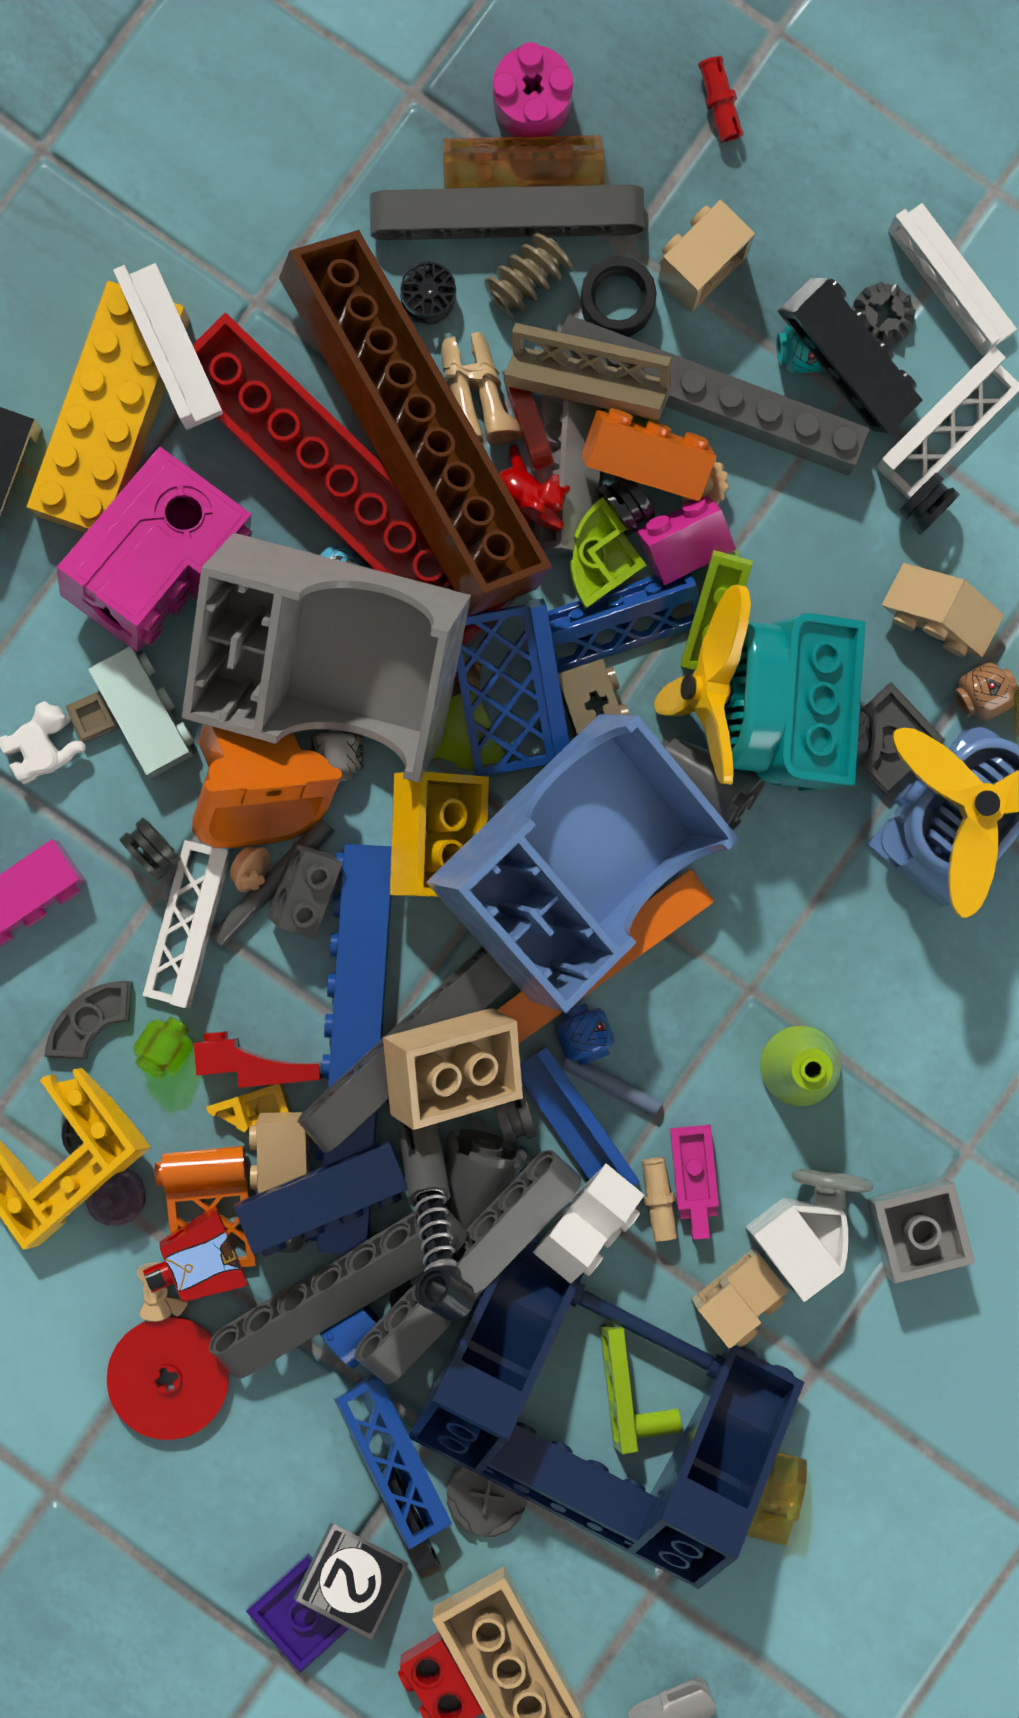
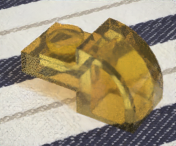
M782 1453L777 1454L747 1536L787 1545L793 1523L798 1521L803 1502L807 1477L806 1459Z

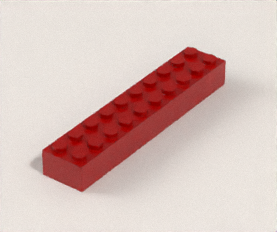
M225 312L193 344L223 411L222 415L213 419L370 569L454 590L385 466ZM516 598L480 612L509 607ZM496 620L483 623L490 627ZM476 624L466 625L462 643L470 647L485 630Z

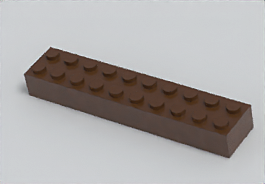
M360 230L289 250L279 280L454 590L471 595L468 615H473L537 590L551 570L552 565Z

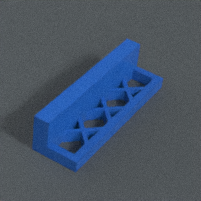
M689 573L667 585H664L654 575L615 588L586 609L579 600L549 610L548 616L558 673L689 630L700 598L692 575ZM691 602L693 614L679 619L669 616L675 606ZM650 616L655 619L647 630L639 632L632 629L638 618ZM610 628L617 631L611 642L599 644L594 641L602 630ZM570 641L579 644L574 654L558 659L555 646Z
M546 1045L522 1061L520 1067L523 1085L589 1180L607 1164L633 1186L640 1183L633 1170Z
M368 1375L355 1383L356 1387L334 1398V1401L406 1548L411 1549L450 1526L452 1522L382 1380L375 1375ZM361 1395L370 1413L369 1422L355 1419L348 1402ZM359 1425L367 1428L364 1436ZM374 1430L379 1432L389 1452L387 1460L373 1456L369 1448ZM377 1462L385 1465L383 1473L381 1472ZM392 1467L397 1468L407 1489L405 1497L393 1494L390 1491L387 1483ZM395 1500L403 1502L401 1511ZM410 1505L416 1507L425 1525L424 1529L413 1535L406 1523Z

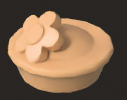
M250 846L243 849L236 856L230 869V878L236 885L237 890L242 893L258 890L259 885L265 882L264 876L270 864L269 851L263 847Z

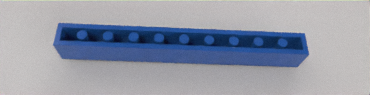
M344 844V853L337 852L336 858L342 862L338 874L339 877H342L341 893L334 892L332 915L333 917H339V932L331 933L330 957H337L336 973L328 974L327 997L334 998L333 1014L326 1013L324 1038H331L330 1054H323L321 1073L322 1078L329 1079L328 1088L373 1048L383 1036L392 895H390L391 846ZM378 1109L333 1150L324 1153L316 1145V1160H323V1166L375 1145ZM371 1205L362 1209L363 1216L351 1222L341 1224L339 1219L323 1225L325 1232L310 1238L311 1241L318 1242L317 1252L345 1254L368 1240Z

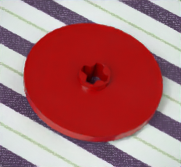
M169 1316L157 1322L146 1320L136 1325L123 1336L110 1357L106 1380L110 1401L124 1423L136 1432L153 1439L176 1440L200 1431L214 1419L221 1409L228 1392L229 1371L209 1351V1342L213 1337L212 1333L192 1320ZM166 1367L169 1373L176 1371L178 1374V1378L173 1382L174 1388H170L167 1383H159L158 1378L163 1374L162 1368Z

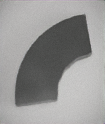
M116 981L98 985L82 993L61 1012L52 1026L46 1043L44 1057L87 1059L91 1043L100 1031L114 1023L130 1021L132 981Z

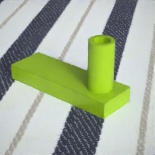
M713 550L680 666L696 670L702 641L724 592L733 585H747L753 561L741 558L737 550L728 554Z
M615 1323L599 1325L613 1447L621 1454L638 1452L637 1439L681 1433L682 1423L677 1408L634 1415L624 1328Z

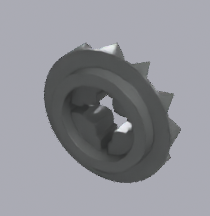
M881 281L870 287H865L856 297L852 306V310L856 309L866 317L870 323L868 330L873 337L884 342L887 346L902 341L913 327L916 309L913 307L910 294L902 291L898 284H884ZM887 301H890L889 306L891 308L889 313L894 316V320L887 318L878 328L876 327L878 313L873 309L874 307L881 309Z

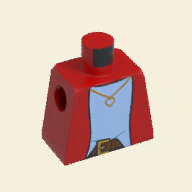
M216 1206L160 1241V1251L164 1261L143 1270L152 1293L175 1284L182 1301H189L248 1285L243 1268Z

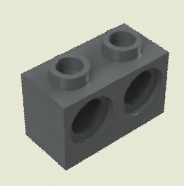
M294 841L267 917L277 928L315 939L342 862L329 852Z

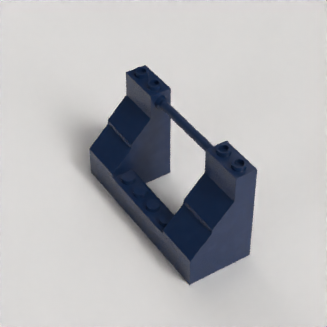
M534 1237L479 1295L431 1386L408 1435L411 1440L700 1589L738 1559L804 1381L794 1377L793 1372L786 1367L771 1365L758 1358L753 1350L743 1346L739 1348L734 1345L730 1349L727 1348L722 1355L716 1353L712 1356L599 1296L584 1290L586 1285L580 1282L584 1273L572 1283H569L533 1253L539 1244V1240ZM578 1304L700 1367L706 1371L705 1375L710 1377L700 1404L650 1494L645 1492V1487L637 1481L631 1479L622 1480L609 1473V1469L604 1464L595 1460L586 1461L572 1454L573 1451L569 1446L558 1441L549 1442L536 1435L537 1432L531 1426L517 1422L569 1305L576 1307Z

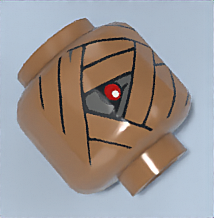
M988 662L960 676L958 688L954 690V695L959 708L967 718L974 717L977 721L985 722L1012 708L1015 702L1014 691L1018 690V685L1014 675L1008 668L1002 670L995 663Z

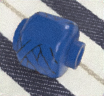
M584 1003L564 1013L566 1019L560 1021L555 1029L565 1057L568 1060H578L581 1066L610 1055L608 1048L614 1044L615 1038L606 1014L602 1009L594 1008L589 1010L587 1004Z

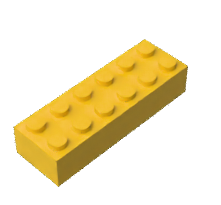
M107 280L27 504V508L36 517L83 533L89 530L134 477L166 388L118 283ZM174 303L183 325L187 329L190 318L184 306Z

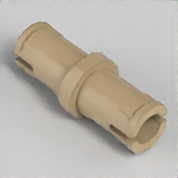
M665 1157L643 1159L641 1163L646 1190L643 1203L649 1209L654 1241L676 1239L677 1232L672 1205L676 1198L675 1192H670Z

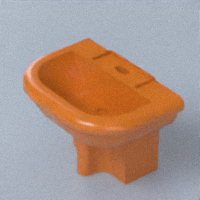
M203 724L198 744L209 769L193 815L192 831L201 843L213 848L247 847L293 839L307 832L315 823L323 818L331 804L342 777V772L339 768L332 767L321 754L311 750H302L293 733L281 738L277 743H272Z

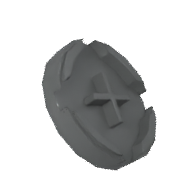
M458 1465L453 1470L447 1485V1506L453 1520L464 1531L473 1535L475 1533L477 1535H484V1537H495L510 1531L521 1520L527 1504V1499L461 1465Z

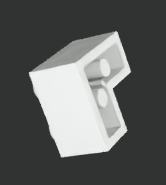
M605 1164L569 1200L533 1253L569 1283H572L582 1273L590 1276L603 1259V1256L599 1254L603 1245L609 1248L622 1230L626 1232L640 1215V1212L635 1208L644 1194L609 1165Z

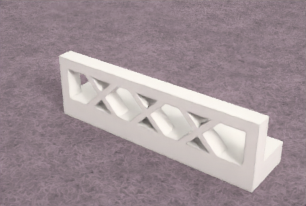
M919 204L910 212L904 209L898 213L892 221L888 232L979 353L984 356L994 346L996 347L1014 334L1017 330L1015 325L924 204Z
M156 263L131 274L128 273L125 265L113 269L185 429L188 430L222 415L223 411Z
M995 346L876 466L908 500L931 476L938 473L1019 392V382L1000 365L1006 357ZM993 373L1009 390L1000 399H983V382ZM976 390V399H967ZM959 406H976L977 422L973 426H955V410ZM983 406H992L983 415ZM949 417V426H940ZM932 433H949V450L945 454H927V438ZM955 433H965L955 443ZM921 445V454H912ZM904 461H921V478L911 487L895 470ZM927 461H937L929 470L927 469Z
M184 840L180 855L182 859L178 862L142 996L169 1002L171 1005L182 1008H191L232 852ZM191 851L210 855L205 875L197 880L194 879L187 867ZM186 874L187 878L190 881V884L182 888L184 877ZM194 888L199 897L193 915L184 919L177 906L180 895ZM174 914H176L180 922L171 927ZM183 927L188 935L184 953L174 958L167 946L168 936ZM165 952L166 956L169 959V962L161 966V962ZM173 966L177 973L173 994L154 990L158 973Z

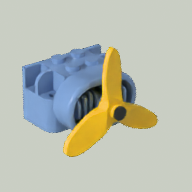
M968 723L948 748L918 730L911 728L896 729L892 734L895 750L902 761L921 781L916 780L913 784L909 783L898 795L894 802L899 807L868 842L867 846L940 907L952 905L954 912L959 917L967 918L974 915L981 908L994 877L996 862L1019 836V745L1009 740L1001 739L987 728L975 727L971 723Z

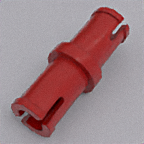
M713 56L698 64L708 96L705 99L707 109L712 110L719 142H730L744 135L734 103L737 100L735 90L730 89L723 57Z

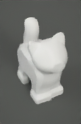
M46 701L38 703L35 706L34 716L30 722L22 725L12 735L0 737V748L4 755L9 754L11 756L21 751L24 757L22 763L14 762L9 764L15 777L22 784L26 785L36 780L40 775L55 772L58 768L67 764L76 754L83 753L86 749L82 741H72L62 750L58 751L50 740L49 734L59 732L71 722L70 716H66L59 706L50 705Z

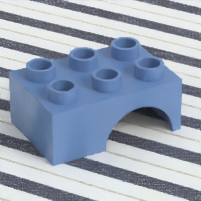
M599 714L426 883L530 1001L567 1013L636 944V941L630 936L631 924L650 896L687 865L713 852L729 850L739 840V837L638 715Z

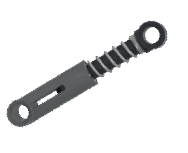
M396 1119L409 1203L415 1207V1213L419 1216L417 1226L421 1229L419 1232V1238L423 1242L421 1251L425 1254L423 1264L426 1268L417 1281L415 1296L417 1302L424 1308L445 1320L458 1321L467 1316L472 1309L475 1293L473 1287L462 1279L457 1262L451 1256L455 1252V1249L449 1244L453 1236L447 1232L451 1223L445 1219L449 1210L443 1207V1204L450 1198L439 1125L436 1123L413 1130Z

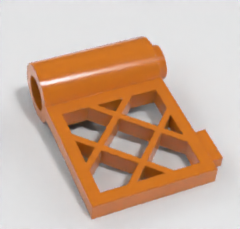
M245 1146L162 1154L161 1162H155L157 1187L163 1186L166 1193L170 1234L187 1224L178 1216L177 1202L193 1200L206 1212L215 1207L222 1197L240 1196V1201L250 1197ZM215 1198L210 1205L203 1200ZM219 1213L224 1226L227 1228L228 1235L233 1232L245 1242L246 1256L238 1257L241 1266H256V1254L253 1255L245 1233L236 1226L240 1222L238 1216L231 1222Z

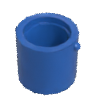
M366 1305L324 1330L320 1335L333 1352L345 1364L354 1369L360 1363L355 1359L354 1355L358 1343L380 1318Z

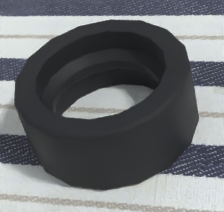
M615 256L601 260L591 267L583 280L580 296L583 317L589 323L627 337L634 335L646 326L653 315L657 295L654 278L644 265L633 258ZM608 276H628L640 288L642 296L641 305L637 312L628 319H609L601 314L596 306L594 298L596 288Z

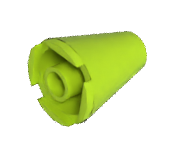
M799 1025L784 1028L769 1040L762 1050L760 1070L764 1084L777 1099L793 1106H809L822 1101L833 1091L840 1077L841 1060L835 1044L826 1034L818 1029ZM809 1062H811V1071L808 1075H806L805 1067Z

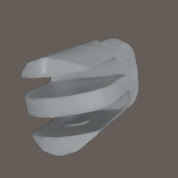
M696 1677L658 1692L659 1695L636 1704L629 1710L627 1718H710L714 1716L716 1708L708 1683L705 1679Z

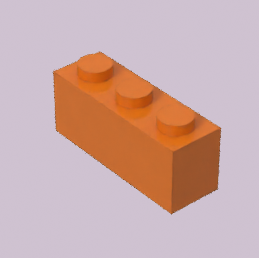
M611 408L609 413L600 410L596 411L581 453L586 467L700 502L717 457L711 446L708 445L709 441L706 438L690 432H686L685 437L670 433V427L656 421L649 420L647 425L632 421V415L618 409Z

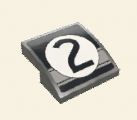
M330 1523L293 1600L372 1640L407 1568L408 1562Z

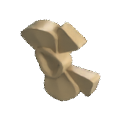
M160 1262L146 1263L136 1271L137 1276L144 1284L143 1297L145 1302L139 1316L147 1321H162L168 1318L171 1313L178 1317L189 1303V1301H182L181 1298L166 1296L169 1290L168 1287L154 1293L151 1292L143 1270Z

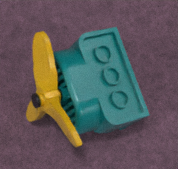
M742 585L729 587L720 599L702 641L696 670L692 675L679 677L664 686L655 698V711L661 715L674 717L696 712L704 727L707 748L715 774L721 784L732 785L733 769L755 771L763 781L772 783L775 786H799L798 791L801 792L855 786L866 621L816 613H804L774 621L771 624L749 621L751 601L748 588Z

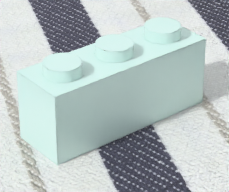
M129 646L88 669L147 776L154 778L194 756L189 746L195 743L185 723L177 724L170 710L176 708L164 686L157 689L151 678V675L155 674L156 670L145 651L138 654Z

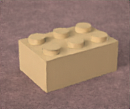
M494 1008L383 1037L390 1115L413 1130L523 1098L517 1021Z

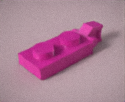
M711 1125L669 1128L677 1209L680 1212V1219H690L693 1240L710 1238L708 1217L717 1216V1206H719Z

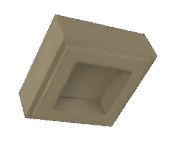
M100 691L65 706L78 737L83 743H87L120 728Z

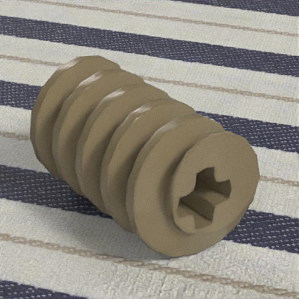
M539 233L534 234L531 238L532 246L524 244L520 247L521 257L511 255L508 258L509 268L502 265L496 269L498 279L488 276L484 280L485 288L491 300L512 321H515L511 311L513 307L523 313L527 311L523 301L525 296L534 302L539 300L534 289L536 286L547 292L550 290L546 279L548 275L558 281L562 279L558 266L562 265L569 270L574 268L572 261L565 251L550 237H545Z

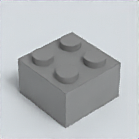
M942 1179L867 1199L887 1278L895 1284L975 1264L953 1182Z

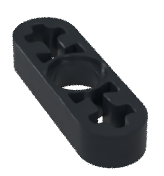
M385 1465L379 1467L382 1473ZM392 1467L387 1483L390 1491L393 1494L405 1497V1486L396 1468ZM395 1500L401 1511L403 1502ZM410 1505L406 1519L412 1535L424 1529L414 1505ZM429 1538L411 1549L406 1548L422 1580L442 1571L439 1558Z

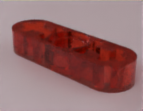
M506 370L502 371L503 381H504V373H505ZM505 386L515 418L521 427V436L533 470L537 471L553 466L554 461L551 448L531 391Z

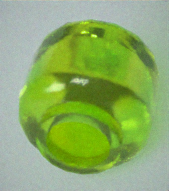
M169 1017L166 1022L158 1019L151 1020L133 1045V1053L137 1057L134 1063L144 1072L159 1080H162L164 1076L172 1077L177 1075L194 1048L191 1039L187 1036L189 1028L172 1017Z

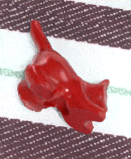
M512 444L508 454L512 467L500 471L499 474L528 524L531 517L534 522L548 529L562 531L564 523L556 514L563 509L565 496L570 491V486L560 487L558 475H553L545 483L540 484L527 471L519 447L516 444Z

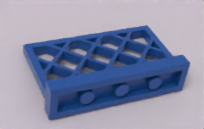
M544 599L527 601V604L479 612L470 616L467 615L465 626L476 624L487 632L475 651L462 643L457 665L475 775L486 776L548 764L569 744V737L548 610ZM522 615L524 631L515 644L496 632L505 618ZM496 620L492 627L483 623ZM492 636L511 648L498 667L480 655ZM525 639L528 653L520 648ZM462 650L470 655L465 665ZM516 652L530 661L531 670L521 683L503 671ZM475 660L494 671L482 690L467 681L466 673ZM499 676L517 687L505 706L487 695ZM532 678L535 692L527 688ZM469 690L477 695L472 704ZM522 692L537 702V710L528 722L510 710ZM483 699L501 711L488 729L476 722L473 716V712ZM506 715L524 727L511 745L494 734V731ZM538 718L540 720L541 731L533 726L538 720ZM476 729L484 734L479 742ZM531 731L543 739L545 754L528 757L517 748L528 732ZM489 738L507 749L499 762L482 765L480 751ZM512 754L519 757V759L509 760Z

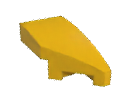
M284 1084L270 1085L206 1107L207 1113L226 1120L244 1133L250 1130V1125H256L260 1113L292 1112Z

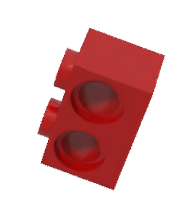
M439 1631L401 1654V1669L398 1671V1676L407 1692L412 1693L415 1691L422 1705L419 1706V1710L423 1718H475L483 1713ZM425 1659H431L439 1665L440 1669L434 1674L427 1675L422 1673L417 1665ZM446 1695H453L460 1700L461 1704L456 1709L447 1710L439 1704V1700Z

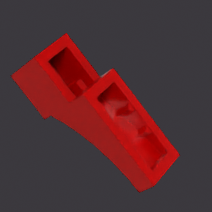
M228 1031L204 1033V1041L193 1043L196 1076L237 1072L238 1088L322 1079L321 1062L298 1063L263 1057L240 1047L239 1038L228 1039Z

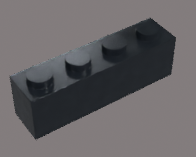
M811 277L777 312L799 340L809 349L822 369L872 431L890 434L923 401L915 391L917 387L916 382L907 372L899 370L891 360L894 355L890 348L884 342L873 337L868 330L870 323L866 317L858 310H852L845 301L846 292L841 285L831 278Z

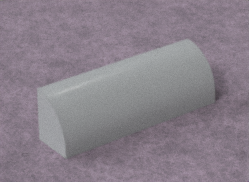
M542 394L537 481L543 484L551 476L558 475L560 487L568 485L570 486V491L565 496L563 509L556 514L564 523L563 530L554 531L535 522L534 535L545 554L573 556L575 544L573 537L586 512L599 498L597 489L599 488L600 471L586 467L581 453L596 411H603V408Z

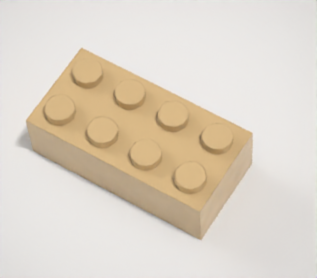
M505 1566L433 1606L432 1620L486 1718H585V1710Z

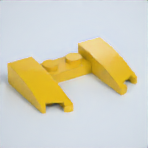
M83 1068L73 1069L75 1079L58 1082L55 1074L43 1076L40 1079L44 1088L83 1141V1144L40 1183L36 1181L19 1159L0 1140V1218L23 1250L40 1246L67 1222L66 1217L105 1182L113 1175L124 1172L151 1148L128 1116Z

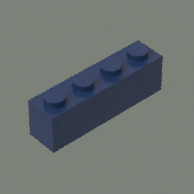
M385 1140L234 1203V1209L253 1255L262 1251L263 1256L266 1257L287 1247L285 1241L300 1235L302 1240H307L325 1232L323 1225L339 1219L341 1224H345L364 1215L362 1209L377 1203L379 1208H383L402 1199L400 1193L407 1190V1185L392 1147Z

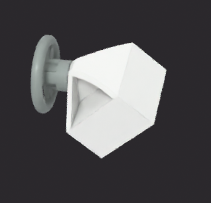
M796 1169L792 1172L794 1181L815 1186L813 1203L782 1198L745 1226L803 1302H806L844 1272L848 1252V1225L846 1214L843 1211L845 1210L847 1200L845 1192H870L873 1189V1183L869 1179L821 1170Z

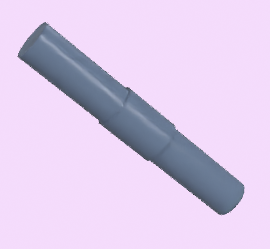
M567 1058L563 1063L562 1069L654 1116L662 1104V1101L589 1064L580 1066L578 1060L570 1061Z

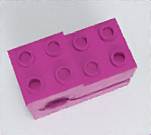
M159 446L57 566L60 596L138 653L145 643L151 646L158 639L164 629V626L161 624L170 613L175 616L182 610L189 598L187 593L196 600L198 599L202 566L233 533L251 537L252 514Z

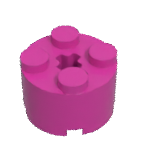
M534 42L524 43L519 48L505 55L499 62L493 77V106L500 125L511 135L519 139L530 140V138L542 137L543 139L552 136L566 123L572 103L573 76L565 60L555 51Z

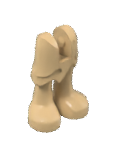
M481 332L470 333L471 349L475 363L461 366V354L457 347L455 336L444 339L441 347V357L445 380L449 383L451 391L481 443H483V436L476 416L470 388L479 392L487 442L491 445H502L519 439L522 435L521 427L515 418L505 412L497 389V387L502 385L498 377L499 371L494 365L490 347Z

